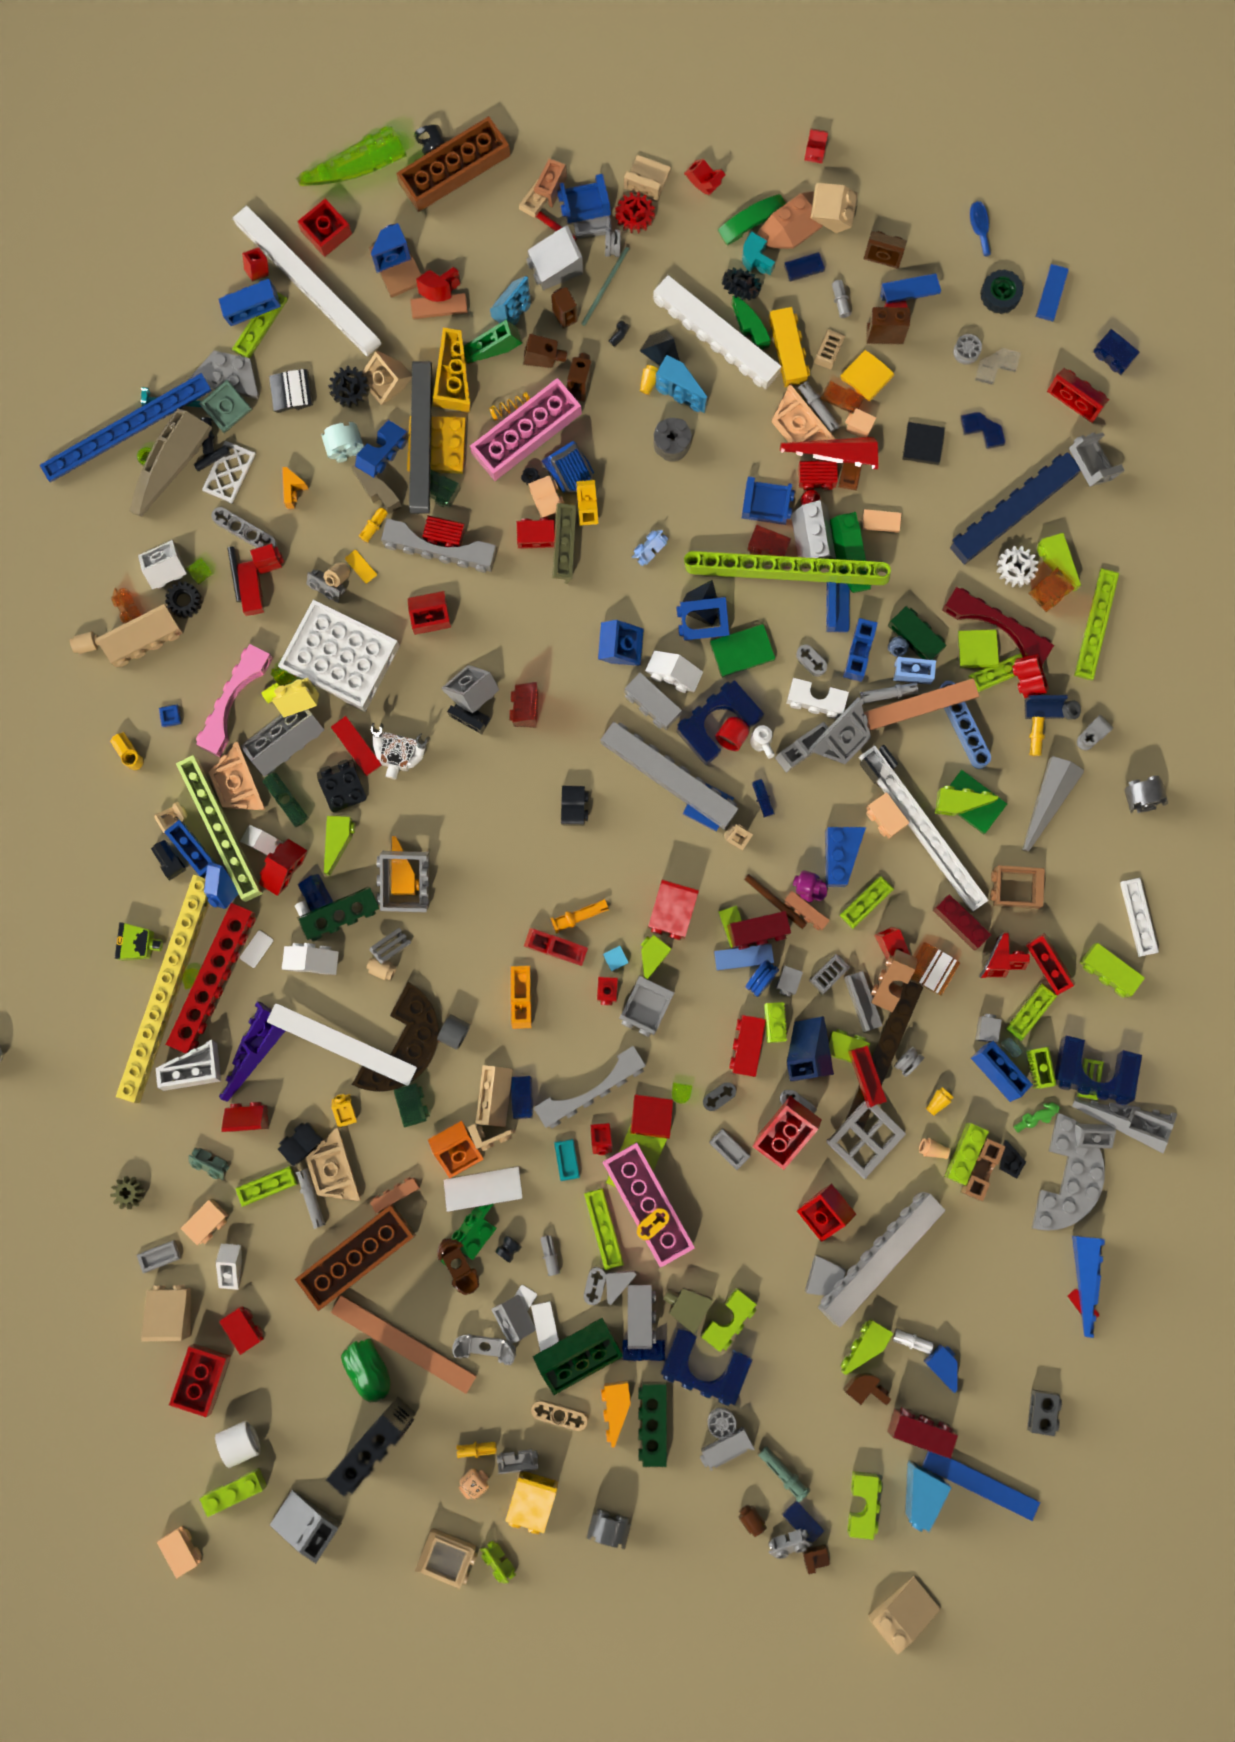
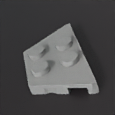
M213 351L189 378L190 380L202 373L210 388L214 390L223 382L229 380L240 395L259 399L250 358Z
M857 698L808 750L846 764L871 738L870 730L867 727V716L862 708V704H864L862 698Z

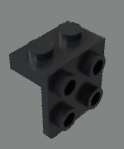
M347 759L342 760L335 766H326L317 772L318 782L332 812L366 800V794L357 775L353 759L349 761Z

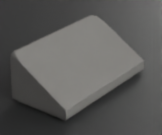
M1076 1123L1077 1147L1113 1148L1116 1130L1109 1125Z

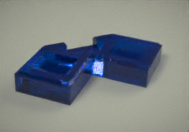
M980 412L961 415L960 420L964 435L982 432L986 449L1005 445L1001 425L992 422Z

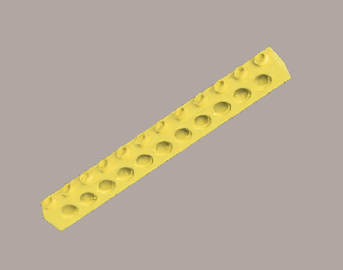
M193 875L120 1082L116 1094L117 1098L133 1103H140L209 906L208 898L204 893L206 878Z

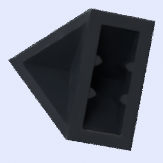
M667 329L650 335L640 349L641 353L659 366H661L666 355L680 361L675 340Z
M713 580L686 593L682 602L717 598ZM718 608L694 610L687 615L713 626L718 616Z

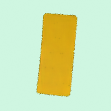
M354 550L345 557L347 563L366 584L377 576V573L357 550Z

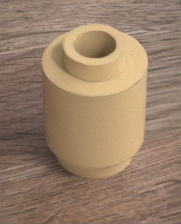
M343 562L334 564L324 573L325 582L329 586L338 587L348 579L350 574L349 566Z
M91 631L74 636V638L70 639L73 653L83 654L98 650L99 644L96 640L98 635H94Z
M374 957V959L370 958L366 968L369 969V974L385 981H391L397 966H394L390 961L380 964Z

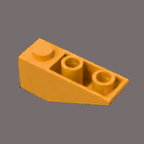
M628 1381L605 1383V1389H601L602 1402L606 1401L607 1409L603 1410L604 1420L609 1422L610 1429L606 1430L607 1442H611L612 1448L616 1445L631 1404Z

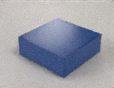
M178 705L159 708L162 727L182 724Z

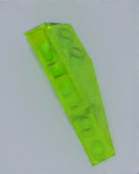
M385 126L379 129L378 133L364 136L362 141L318 164L313 169L301 172L299 177H297V181L300 186L338 183L372 173L407 155L392 126Z

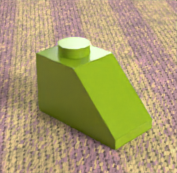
M652 935L651 938L647 936L641 944L643 947L641 954L644 978L647 980L671 951V948L655 935Z

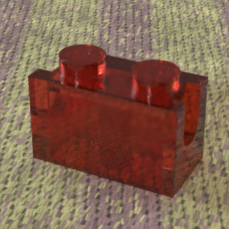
M756 525L747 551H750L751 555L785 556L791 538Z

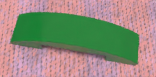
M781 194L763 199L732 217L718 229V232L728 246L742 238L743 233L768 220L786 202Z

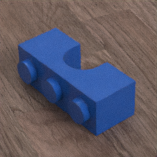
M388 420L378 430L376 443L382 447L376 448L367 443L356 455L355 467L373 478L378 473H382L386 464L394 460L398 450H402L405 447L407 431Z
M859 618L847 659L844 678L862 682L877 622Z

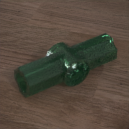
M274 772L265 777L262 782L295 827L304 824L309 817L279 775ZM286 795L290 796L289 802L282 804V798Z

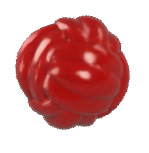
M815 490L805 491L801 496L802 505L821 500L820 494Z

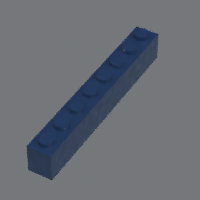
M1068 452L1063 456L1059 454L1052 460V465L1049 467L1047 465L1038 471L1039 475L1037 477H1030L1024 482L1023 488L1020 490L1016 488L1009 495L1010 498L1008 500H1001L995 506L996 509L994 511H987L981 517L982 520L979 523H972L966 529L967 532L962 535L960 533L952 540L953 544L950 549L964 565L1080 473L1081 470L1078 464Z

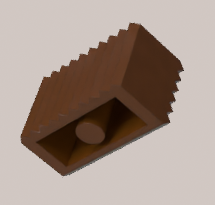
M568 288L555 290L551 295L552 311L564 329L578 321L577 303H575Z

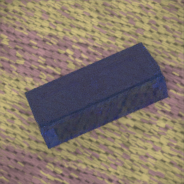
M319 874L311 875L298 884L311 911L333 902Z

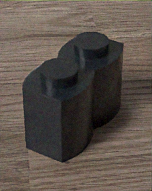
M562 786L561 825L584 826V821H588V810H585V802H589V791H585V786Z
M302 1122L294 1129L296 1133L293 1136H286L279 1142L281 1145L278 1148L279 1152L293 1167L298 1165L324 1140L310 1123L304 1124Z

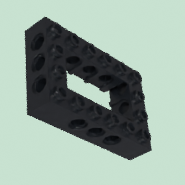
M397 1397L327 1477L326 1481L343 1497L348 1492L352 1495L363 1480L374 1470L373 1464L377 1460L381 1462L389 1453L387 1448L391 1444L395 1446L415 1420L412 1418L415 1411L401 1398ZM381 1434L385 1437V1441L382 1443L378 1442L376 1435ZM362 1451H369L371 1457H364Z

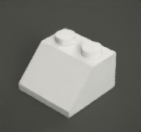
M172 540L138 555L141 570L152 589L161 588L168 582L179 580L187 574Z

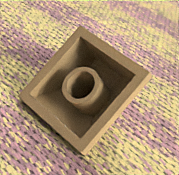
M379 351L374 353L363 370V377L368 379L366 384L370 386L368 390L381 405H384L401 392L412 378V374L402 362Z

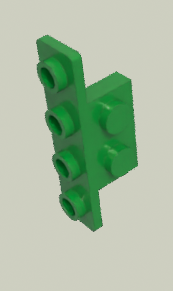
M494 1204L475 1207L465 1217L464 1223L452 1235L451 1239H455L463 1244V1247L460 1248L461 1252L472 1260L497 1229L493 1224L484 1219V1216Z

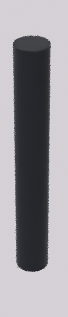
M228 547L236 602L239 603L241 602L236 551L235 547Z

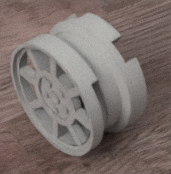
M606 230L605 257H610V255L620 257L621 230H616L615 232Z
M972 334L961 336L953 350L955 359L964 365L974 363L982 350L980 339Z
M911 1047L896 1062L894 1067L902 1070V1074L907 1077L922 1062L924 1056L918 1054L916 1049Z
M716 1408L708 1416V1427L713 1436L725 1439L734 1433L736 1420L730 1410Z

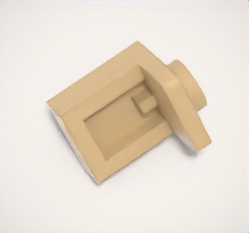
M179 802L173 804V807L155 814L154 818L164 833L178 820L185 823L187 812L183 806H180Z

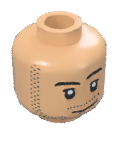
M471 1469L460 1479L459 1490L468 1500L470 1498L476 1500L488 1490L487 1480L489 1477L482 1469L480 1471Z

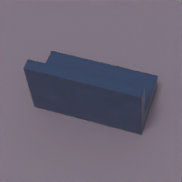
M1029 695L1024 700L1025 719H1032V717L1063 719L1062 708L1064 702L1068 699V695Z

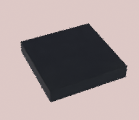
M908 422L902 460L939 465L945 428Z

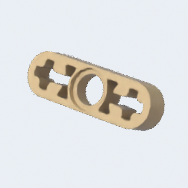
M544 1400L534 1402L531 1408L533 1417L541 1421L575 1431H581L587 1426L588 1419L586 1414L575 1409ZM543 1405V1409L549 1411V1407H553L550 1418H547L548 1413L545 1412L538 1415L535 1407ZM557 1410L564 1411V1420L557 1421L554 1418V1412ZM568 1412L573 1413L571 1418L574 1419L581 1416L584 1424L580 1423L579 1426H576V1422L570 1420V1424H567Z

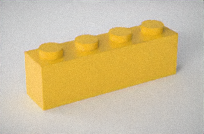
M792 307L770 311L769 322L779 365H781L784 388L789 385L804 384L808 376H810V370L804 361L806 359L805 348H801L800 344L802 335L800 330L797 331V314L793 313Z

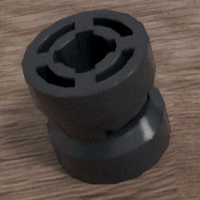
M506 1235L503 1239V1244L498 1246L495 1252L511 1263L514 1259V1254L519 1252L522 1246Z

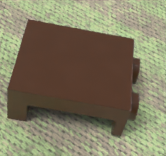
M873 307L871 323H867L866 344H904L910 327V308Z

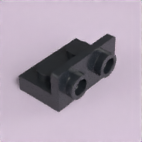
M457 704L454 707L451 705L447 711L449 717L481 735L491 720L490 717L478 710L471 713Z

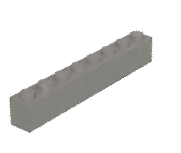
M613 722L600 739L603 746L680 800L689 804L723 830L727 828L737 814L738 808L734 801L721 797V793L713 787L710 789L705 786L706 782L699 777L694 778L690 775L688 769L675 765V761L668 755L662 756L658 753L659 749L652 744L649 746L643 742L644 739L638 734L632 735L629 733L628 728L619 722L617 724Z
M926 1192L918 1193L913 1198L911 1205L904 1208L900 1212V1217L890 1223L887 1231L874 1241L873 1247L861 1255V1260L856 1265L849 1268L844 1279L839 1280L834 1285V1290L821 1299V1304L817 1308L834 1325L841 1327L946 1210L931 1194Z

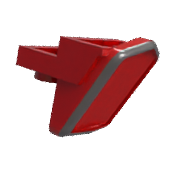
M1002 933L997 938L996 945L979 978L1007 977L1010 970H1026L1030 962V954H1024L1023 951H1014L1012 954H1009V933Z

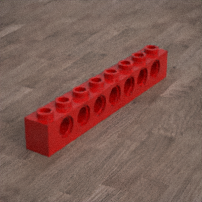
M230 903L165 1045L185 1054L194 1048L197 1049L199 1045L197 1040L200 1034H203L207 1028L206 1021L208 1016L211 1017L214 1013V1003L217 998L221 997L224 990L222 986L231 976V966L237 962L240 955L238 951L241 945L244 946L247 941L248 935L246 934L248 929L252 928L256 921L254 912ZM240 921V930L234 931V923ZM228 939L233 941V946L230 949L225 948V942ZM219 957H224V959H225L224 965L221 966V967H218V965H217V960H218V958H219ZM212 974H215L217 980L214 984L211 985L209 983V977ZM204 992H207L209 995L206 1002H202L200 998ZM195 1010L200 1011V1017L197 1020H194L192 1017ZM190 1027L192 1029V1035L189 1038H186L184 1035V1031L186 1028Z

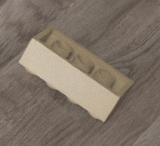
M163 604L96 638L110 663L115 667H123L130 660L143 657L149 650L159 649L163 643L178 639L179 635L183 634L174 614Z

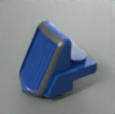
M575 441L568 443L542 460L544 467L555 479L556 484L563 493L565 491L577 492L576 481L592 480L594 471Z

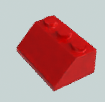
M1063 368L1056 375L1047 390L1048 393L1091 423L1094 422L1110 400L1103 392L1097 391L1091 387L1089 382L1081 380L1072 370H1067L1066 368Z

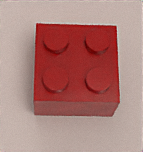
M326 198L297 221L301 232L323 257H326L352 235L348 222Z

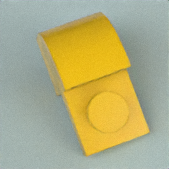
M595 480L576 481L580 526L598 524Z

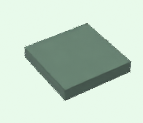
M229 380L223 382L199 403L223 433H226L253 410Z

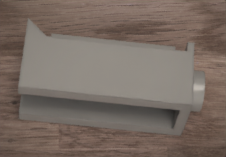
M741 1427L734 1431L730 1437L719 1439L702 1448L703 1455L700 1458L704 1466H709L712 1471L713 1466L717 1468L747 1452V1448L755 1449L744 1427Z

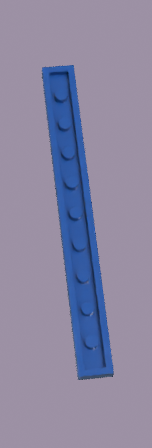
M200 373L40 464V467L48 481L53 482L212 390L203 374Z

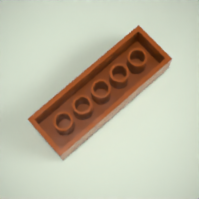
M488 116L398 171L396 174L399 185L416 210L420 212L510 156L509 144Z
M392 1204L295 1278V1281L315 1308L320 1311L417 1235Z

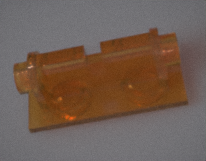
M114 588L111 599L113 605L118 607L120 611L119 616L122 623H127L141 616L136 605L128 606L134 604L129 590L122 588L118 592Z

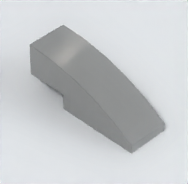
M825 722L807 732L775 757L786 773L813 754L808 749L829 728Z

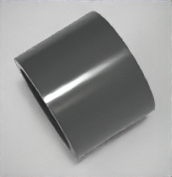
M450 1014L437 1040L458 1050L471 1024Z

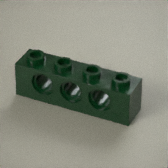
M366 887L297 917L305 938L316 941L323 937V933L328 931L330 934L340 930V926L346 923L349 926L357 923L358 918L362 916L368 918L375 915V911L379 907L371 888ZM355 902L361 903V910L359 912L352 911V905ZM337 910H342L344 913L341 920H335L334 913ZM319 918H325L326 924L322 928L316 926V921Z
M642 1382V1387H638V1400H642V1408H638V1420H642V1428H638V1441H642V1449H638V1461H642L643 1467H667L666 1382ZM649 1399H656L658 1405L655 1408H649L647 1401ZM651 1419L658 1422V1426L654 1429H650L647 1426V1422ZM648 1441H657V1448L649 1449L647 1447Z

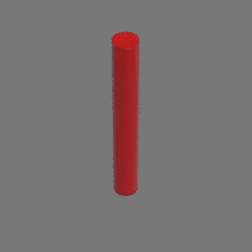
M541 211L536 215V218L554 231L562 228Z

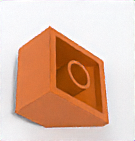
M463 1121L428 1139L434 1156L449 1178L484 1160L479 1149H476Z

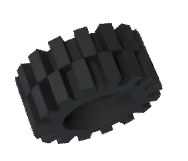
M178 582V585L174 583L172 585L173 588L168 589L169 594L166 593L165 595L167 607L177 617H193L192 614H197V609H201V594L191 583L184 582L182 584V582ZM181 594L190 595L191 601L187 606L182 607L177 604V598Z

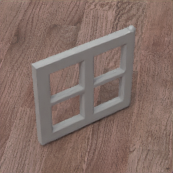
M864 1100L838 1130L826 1140V1143L863 1179H867V1176L906 1133L878 1105L867 1108ZM870 1109L879 1120L866 1133L856 1122ZM884 1123L894 1135L881 1148L871 1136ZM851 1128L861 1140L848 1153L838 1141ZM866 1143L876 1155L863 1168L853 1156Z

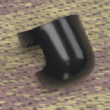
M436 124L423 126L414 132L417 143L423 145L422 153L424 155L446 143L441 128ZM428 132L430 138L419 139L422 133Z

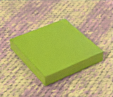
M996 630L958 631L960 668L999 666Z

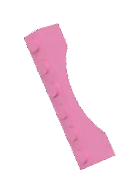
M251 644L243 650L239 665L237 664L233 668L231 680L225 683L224 693L221 698L216 700L212 715L210 714L207 717L204 730L200 731L196 738V745L218 757H221L229 742L227 721L233 701L247 684L265 675L273 660L269 653Z

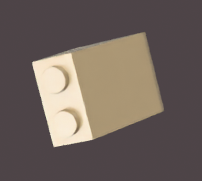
M183 1284L173 1285V1288H165V1285H154L153 1289L147 1290L141 1342L182 1341L190 1337L191 1288H185Z

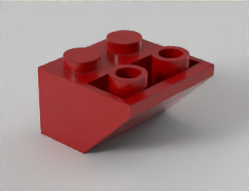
M444 591L407 598L414 635L452 628Z

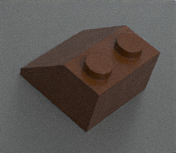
M871 231L863 259L899 269L907 240H903L899 236L885 235L881 231Z

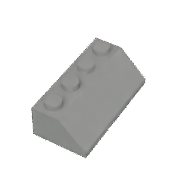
M308 709L287 717L280 715L242 744L241 748L265 777L267 774L272 773L280 764L288 761L298 750H302L308 742L317 738L324 729Z

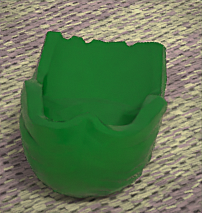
M371 1339L353 1342L348 1347V1350H345L341 1355L344 1369L353 1386L364 1400L369 1403L379 1402L390 1391L391 1383L387 1368Z

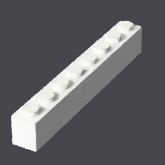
M669 275L654 290L653 299L659 307H664L668 310V313L674 319L678 318L686 329L694 331L701 341L709 343L715 352H720L728 363L735 364L743 375L751 377L757 386L767 389L780 374L781 365Z

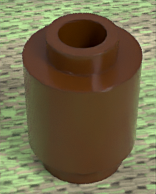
M748 1504L739 1511L740 1515L738 1518L749 1534L757 1537L767 1529L765 1520L754 1505L749 1506Z

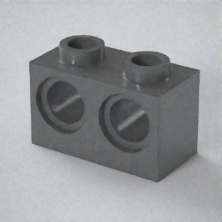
M1031 1390L1027 1425L1029 1432L1055 1436L1060 1425L1059 1419H1057L1058 1411H1061L1062 1400L1059 1399L1060 1396L1058 1394ZM1050 1398V1405L1047 1408H1043V1400ZM1047 1418L1048 1425L1045 1428H1041V1420Z

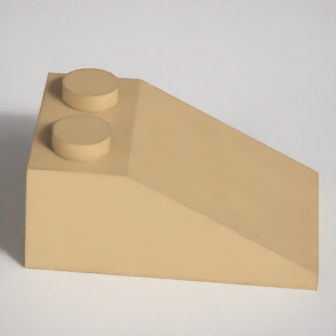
M913 1576L869 1614L868 1617L898 1655L917 1638L940 1611V1608Z

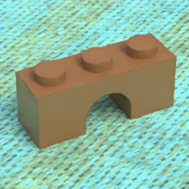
M897 949L893 956L889 955L885 964L887 968L886 970L882 969L878 977L879 984H874L870 994L873 995L871 1003L893 1012L903 987L896 985L893 981H902L908 984L916 969L918 959Z
M985 1139L967 1185H963L961 1193L978 1201L984 1200L990 1185V1175L994 1167L999 1164L1005 1146L990 1139Z

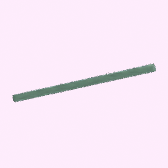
M628 247L624 248L581 324L583 326L587 324L629 251Z

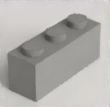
M641 673L624 689L626 699L632 704L635 702L639 706L641 713L645 716L649 715L653 718L652 722L659 729L664 728L667 730L682 713V710Z
M628 1285V1349H652V1343H656V1331H652V1323H656V1311H652V1303H656V1292L652 1291V1285Z

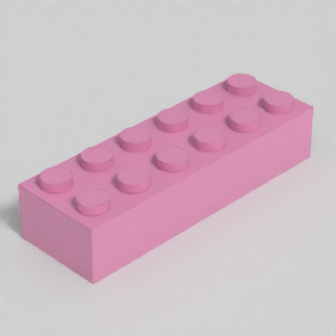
M557 378L470 445L471 453L491 478L496 481L582 414L581 405Z
M637 1142L602 1161L637 1226L657 1208H663L668 1212L669 1222L651 1239L645 1240L660 1268L695 1248ZM657 1212L655 1214L657 1218L653 1221L654 1224L658 1221H665V1213L660 1214ZM650 1224L648 1227L642 1226L641 1234L649 1236V1230L653 1225Z

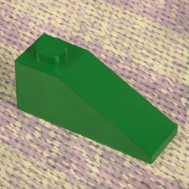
M506 319L465 344L463 348L466 362L472 363L508 353L523 344L518 328Z

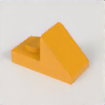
M282 467L284 504L287 509H295V502L298 501L297 490H308V487L290 469Z

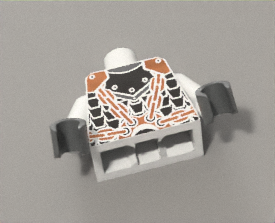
M375 723L372 724L373 748L376 758L383 766L388 767L387 778L397 779L399 770L408 771L409 768H414L423 759L426 749L425 745L430 741L429 736L423 741L421 739L422 733L417 736L416 740L387 732L381 734L384 725L381 723L380 730H377L374 727Z

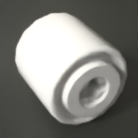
M248 1421L241 1422L215 1435L219 1454L227 1468L238 1465L260 1453L259 1438L254 1427Z

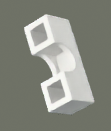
M793 678L786 704H790L791 708L801 709L802 707L809 709L810 713H825L827 717L837 719L844 712L849 692L830 687L827 697L819 700L811 695L810 688L812 682Z

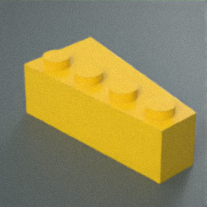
M443 327L433 407L469 412L470 398L462 331Z

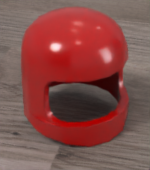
M729 717L719 732H717L715 738L723 748L739 751L748 737L750 729L744 720L738 717ZM722 737L727 738L728 740H730L731 742H733L736 746H734V745L730 744L729 742L725 741Z

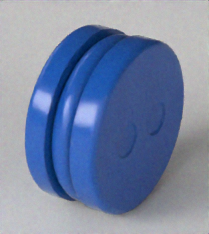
M765 960L750 978L745 988L749 991L751 990L756 997H759L775 978L779 968L774 967L770 961Z

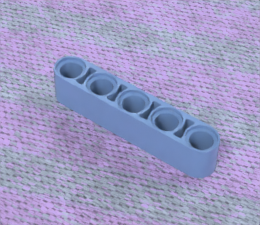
M945 681L939 689L953 685L955 683L952 681ZM966 703L956 704L960 707V712L953 711L951 706L944 708L972 766L976 769L984 768L991 761V754ZM960 721H965L968 724V729H963L960 726ZM968 738L975 739L977 745H970L968 742ZM977 755H982L985 758V763L978 762Z

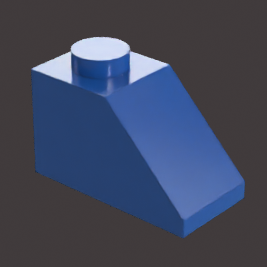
M209 863L207 865L204 893L210 905L226 909L239 893L224 867Z
M939 1345L924 1362L955 1393L957 1391V1360L954 1358L956 1354L948 1346L944 1348L942 1345Z

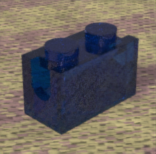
M1113 329L1103 337L1093 350V353L1099 360L1107 363L1113 372L1120 375L1124 373L1140 353Z

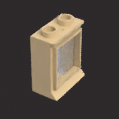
M432 1528L414 1572L423 1573L460 1590L461 1585H466L470 1573L467 1572L469 1564L474 1565L478 1555L475 1552L476 1546Z

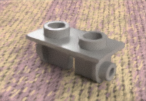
M312 570L311 573H307L306 584L311 589L317 590L330 600L339 602L340 594L343 595L346 590L343 584L336 588L329 586L324 580V573L320 570Z
M532 1449L518 1451V1455H515L514 1452L500 1453V1455H497L498 1474L537 1470V1451Z
M799 1529L788 1533L790 1541H787L785 1534L772 1538L769 1542L771 1551L768 1552L777 1559H783L788 1557L790 1553L804 1552L813 1545L806 1540L809 1537L807 1530Z

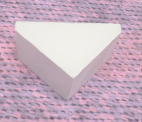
M251 825L248 826L240 841L265 855H268L270 852L274 853L276 847L280 843L283 844L281 840Z

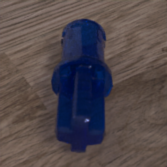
M759 779L752 782L757 797L756 802H759L763 818L774 815L775 812L769 799L771 796H768L763 780Z

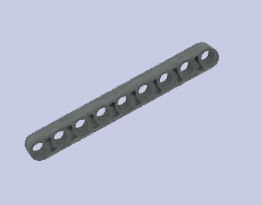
M412 361L410 514L430 513L432 361Z

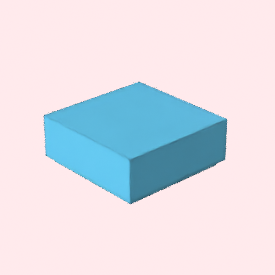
M621 946L603 954L611 972L629 963Z

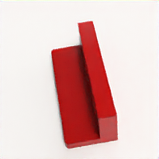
M868 1045L849 1051L848 1053L867 1108L887 1102Z

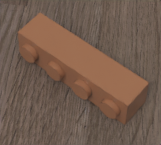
M793 891L784 900L788 908H793L798 916L802 915L807 923H812L813 927L818 931H822L830 921Z
M409 1177L404 1180L405 1183L393 1186V1190L390 1191L388 1189L383 1192L381 1197L376 1196L372 1198L373 1201L370 1204L375 1213L382 1211L420 1189L415 1178L411 1179Z

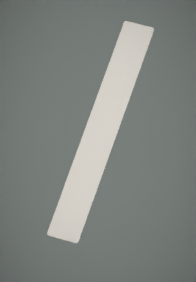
M279 1004L274 1005L267 1020L268 1023L404 1085L408 1086L416 1071V1067Z

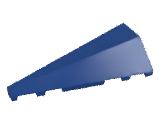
M1072 1235L1084 1337L1094 1338L1093 1329L1094 1322H1096L1094 1305H1098L1101 1281L1100 1263L1103 1262L1101 1245H1105V1239Z

